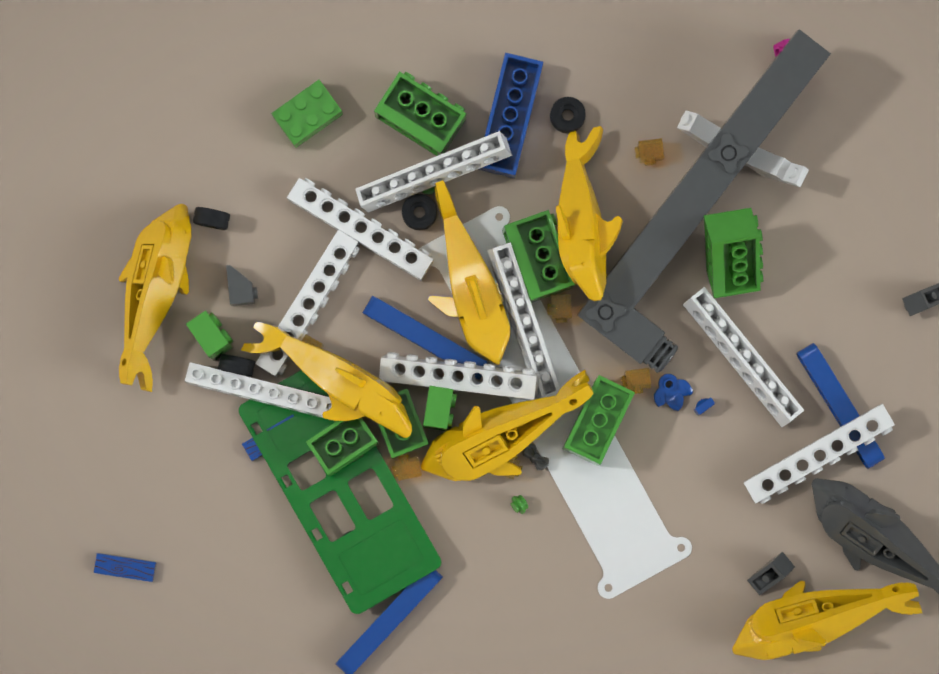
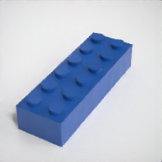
M505 52L484 137L500 131L507 138L512 156L477 170L515 179L543 61Z

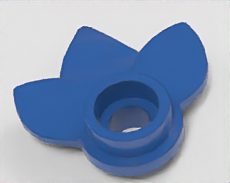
M664 374L658 381L659 388L654 393V401L658 407L667 403L670 408L679 411L683 406V396L691 395L693 391L686 380L677 379L672 374ZM667 381L672 382L670 387H666Z

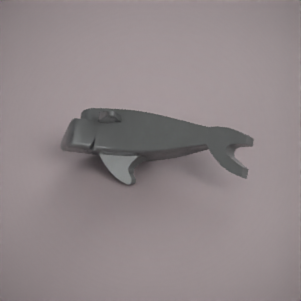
M815 478L812 481L818 519L822 523L827 535L843 547V552L854 570L859 571L863 559L883 570L930 587L939 594V564L912 531L900 520V515L896 514L894 509L880 504L873 498H869L868 495L846 482Z

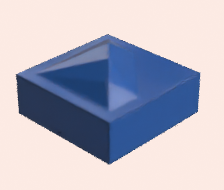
M712 398L701 399L696 404L694 412L697 415H701L715 405V402Z

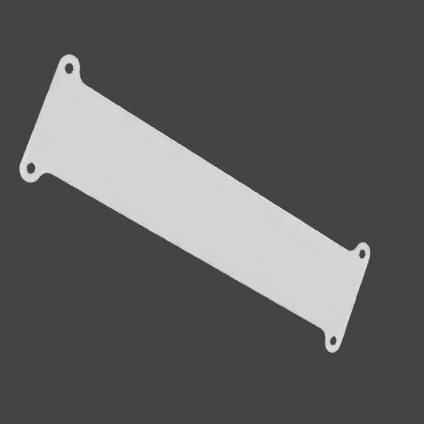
M502 206L494 207L463 224L489 268L495 283L497 279L487 250L506 244L502 229L504 225L508 224L510 214ZM497 213L503 215L501 221L496 220L495 216ZM444 234L420 247L418 250L424 249L432 254L431 258L434 262L431 266L436 267L440 271L451 291ZM541 300L531 303L559 388L561 389L567 381L580 373ZM503 302L511 332L502 360L495 368L503 369V366L515 367V370L523 371L526 365L505 303ZM497 375L498 379L502 384V378L499 375ZM514 378V384L521 387V379ZM509 397L512 404L531 400ZM581 405L570 412L564 413L538 436L533 443L542 457L549 458L547 468L603 569V578L598 583V592L603 598L611 599L685 559L690 555L692 545L687 538L673 537L668 533L615 436L599 466L562 449L583 406ZM679 544L685 546L683 552L678 551L677 546ZM606 584L612 585V590L610 592H607L605 590Z

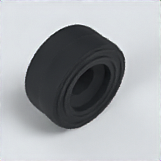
M574 97L558 99L553 104L550 112L552 125L562 133L579 130L584 124L586 117L583 104ZM565 110L573 112L574 117L571 120L563 118L562 113Z
M415 194L404 202L402 217L406 225L411 229L425 230L434 224L437 218V207L429 196ZM417 207L425 209V215L421 218L414 215V210Z
M196 207L193 223L204 227L227 230L230 214L215 209Z
M221 354L218 364L219 370L252 377L255 367L254 360L228 354Z

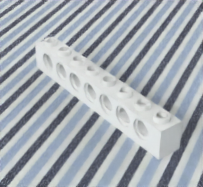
M498 131L358 187L355 190L360 206L369 213L432 188L436 182L442 180L447 182L510 157L512 153L507 138Z
M299 178L287 196L288 201L334 229L340 230L357 240L362 246L418 280H423L434 262L431 258V253L424 249L421 251L414 248L415 244L408 239L404 241L399 239V234L391 229H388V231L381 228L382 224L373 218L371 221L364 217L365 213L356 208L354 211L348 208V203L340 198L338 200L330 197L332 194L324 188H321V190L315 188V183L307 178L304 180ZM309 193L317 195L314 202L306 201V196ZM324 204H333V210L331 212H324ZM343 213L350 215V220L346 223L339 220L340 215ZM360 223L367 225V229L363 233L356 231V227ZM377 233L384 236L383 241L380 243L373 241V236ZM392 244L400 245L401 248L398 253L390 252L389 248ZM409 254H415L417 261L412 264L408 263L406 257Z
M340 230L336 232L278 328L286 333H292L294 338L304 341L308 334L306 329L309 324L313 325L319 316L316 314L320 307L324 308L329 300L327 295L330 290L334 292L339 284L337 279L340 274L344 275L350 266L348 261L351 257L355 258L360 248L358 247L359 242ZM341 249L346 252L343 259L335 258L337 250ZM326 267H334V275H325L324 271ZM317 283H323L325 289L323 292L317 293L314 291V286ZM308 299L313 300L315 303L314 307L310 310L304 308V302ZM302 316L304 318L302 326L294 325L295 317ZM283 351L282 359L275 360L273 352L260 355L255 364L277 377L278 374L282 375L288 365L285 363L289 356Z
M511 242L488 249L487 252L526 368L534 369L535 373H540L537 399L554 396L560 388Z
M705 287L683 304L781 427L790 423L804 411Z
M388 352L387 355L381 357L379 378L384 382L425 387L430 385L458 391L535 400L538 397L540 373H535L534 369L524 368L523 371L515 370V367L503 366L502 369L495 368L496 365L494 364L477 366L476 362L466 361L464 364L457 363V360L445 359L444 362L437 361L438 358L436 357L419 359L418 355L408 354L406 357L399 356V353ZM399 363L405 366V373L399 371ZM417 366L424 368V375L418 373ZM437 368H440L444 371V377H439L437 375ZM457 370L463 373L464 377L462 380L456 377L455 372ZM475 373H480L483 376L482 382H478L475 379ZM495 375H499L502 378V384H497L494 381ZM514 378L521 379V387L514 384Z
M191 362L189 363L185 382L189 385L323 418L322 414L324 411L332 407L331 400L327 396Z
M880 404L744 481V485L755 504L758 502L763 504L771 499L770 495L777 492L779 495L788 490L787 486L794 482L797 485L806 480L805 475L809 473L815 475L822 471V466L828 462L830 465L841 460L839 456L847 453V455L854 453L858 450V445L864 443L866 446L876 440L874 436L880 433L884 436L893 430L892 426L895 424L884 405ZM875 420L878 423V428L875 431H869L866 427L868 421ZM852 430L859 431L861 434L860 439L857 441L850 440L849 433ZM834 440L842 441L843 448L841 450L835 451L832 449L831 444ZM817 450H823L826 453V457L824 460L818 461L815 459L814 453ZM803 459L808 462L806 470H799L797 468L799 460ZM784 469L789 470L791 473L790 479L782 480L779 476L780 471ZM766 479H770L774 483L773 488L770 490H766L762 486V482Z

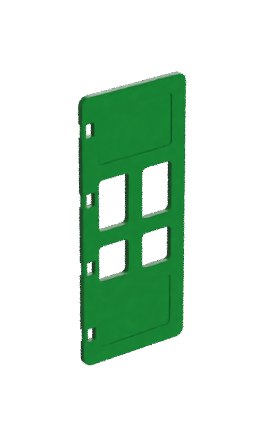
M302 370L278 383L279 385L329 397L328 393L315 384ZM248 400L240 405L238 411L352 613L361 614L440 568L442 563L440 556L376 446L331 477L325 472L326 477L305 490H301L291 474L288 464L310 452L311 449L306 441L336 421L253 400ZM292 414L294 415V417L288 419L287 421H285V422L281 423L280 425H278V426L272 428L271 430L267 431V429L270 428V427H272L273 425H275V424L279 423L280 421L286 419L287 417L291 416ZM256 422H258L263 431L259 434H256L252 427ZM369 469L375 471L393 503L391 509L372 520L367 519L348 485L351 479ZM288 475L292 482V485L286 487L282 480V477ZM331 491H336L355 524L353 531L334 542L328 539L310 507L313 501ZM318 528L323 537L318 541L312 533V530ZM347 581L353 590L349 594L346 593L342 586Z

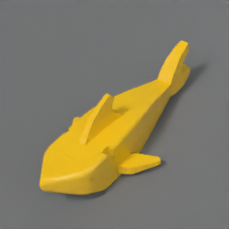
M601 126L593 127L587 139L582 143L577 131L569 133L565 144L567 162L559 205L556 206L558 245L562 264L575 285L578 284L585 295L592 301H599L604 295L607 279L606 253L616 241L623 223L620 216H616L612 221L608 222L602 219L594 190L584 167L600 145L603 134Z
M442 180L435 183L436 187H434L437 206L444 222L448 269L453 297L429 296L428 300L446 316L458 317L469 347L484 358L499 365L508 345L511 332L503 305L504 300L498 282L495 283L489 268L457 216L452 197Z
M178 204L154 219L140 232L135 242L132 257L119 276L120 282L127 281L125 292L124 350L119 364V379L121 384L132 386L137 374L141 390L152 392L153 378L144 351L167 315L178 289L181 294L187 295L189 293L186 257L191 241L192 229L188 207L185 204Z
M255 323L253 328L260 332L264 339L261 343H244L241 351L264 354L282 349L315 384L328 393L332 407L323 412V418L334 421H351L368 417L403 438H408L411 435L412 425L405 406L401 403L402 398L389 384L349 360L294 338L276 326L266 323Z
M586 370L578 373L567 381L555 396L509 404L480 413L479 406H474L465 421L459 423V427L454 426L432 441L421 463V469L452 481H470L487 473L497 476L520 475L522 473L521 468L509 460L524 450L564 413L580 407L590 399L594 393L588 384L590 380Z
M801 580L786 591L782 598L765 603L748 618L732 647V651L735 655L759 660H770L804 651H820L827 643L848 633L886 608L892 612L907 615L922 613L919 602L911 600L918 597L919 592L914 583H895L881 589H840L804 593L806 584L805 581Z

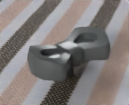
M529 444L523 450V456L529 458L531 463L535 464L537 470L547 468L549 458L540 456L537 453L535 444Z

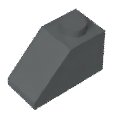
M226 265L230 305L255 304V299H258L257 287H253V283L231 265Z
M939 283L902 298L909 316L939 305Z
M781 552L754 573L747 581L761 595L784 579L795 566Z

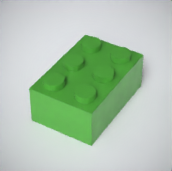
M317 80L271 114L293 146L297 148L342 116L343 112L322 82Z
M205 310L186 323L207 356L213 361L218 359L221 354H225L234 348L231 344L234 342L226 330L220 329L222 323L212 312L209 314Z
M429 385L423 423L424 428L447 431L448 427L452 428L454 414H450L451 408H455L457 394H453V389Z
M408 389L399 391L398 394L402 398L401 403L405 406L412 425L411 435L408 438H403L379 424L392 459L429 445Z
M362 418L351 421H336L306 441L329 477L379 444Z

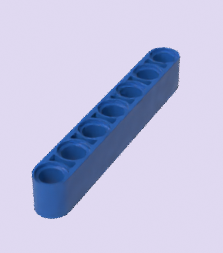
M374 296L370 298L362 312L369 318L444 361L445 359L457 360V363L461 364L471 361L476 362L477 366L490 364ZM475 373V379L480 381L482 375Z
M812 343L797 352L798 359L840 427L859 417L860 415L818 347ZM852 430L849 433L850 440L857 441L860 439L861 434L859 431ZM876 441L866 446L864 443L857 446L858 450L856 453L867 469L885 459Z
M435 570L406 587L335 664L345 674H353L443 576Z

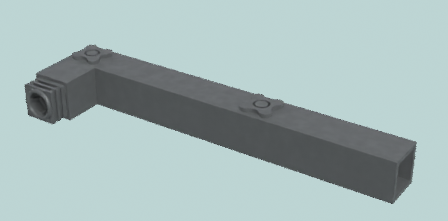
M800 29L793 34L606 276V287L602 299L599 301L588 299L577 314L641 364L643 362L646 365L648 363L651 369L654 368L656 373L661 372L677 352L678 346L675 343L672 344L673 342L670 339L667 340V337L664 335L665 332L634 307L830 56V52Z

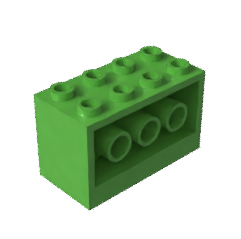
M399 71L374 110L375 118L432 154L438 156L445 153L466 121L465 109L457 103L452 105L448 102V98L441 93L436 95L427 84L423 82L421 84L417 83L414 80L415 77L408 72L403 74ZM408 99L410 102L408 104H403L402 101ZM426 110V114L421 115L419 111ZM442 120L443 124L436 125L435 121Z
M751 208L704 215L706 272L714 298L761 291L760 283L764 280L762 270L760 271V269H763L762 257H760V255H763V248L760 241H763L761 229H757L759 226L757 215H753Z
M549 210L504 225L502 229L506 243L511 242L531 303L573 289L575 286L562 264L559 254L558 233L555 228L557 221L554 214H550ZM533 234L539 236L538 241L532 239ZM540 252L546 255L545 259L539 258ZM546 271L552 272L551 278L545 275Z
M600 375L596 377L591 387L594 394L583 404L562 448L597 466L601 465L635 392Z

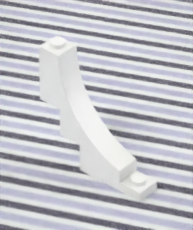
M685 111L677 126L679 130L704 147L708 146L721 129L701 115L690 111ZM759 147L745 164L763 177L801 187L809 171L804 166L791 163L787 159Z

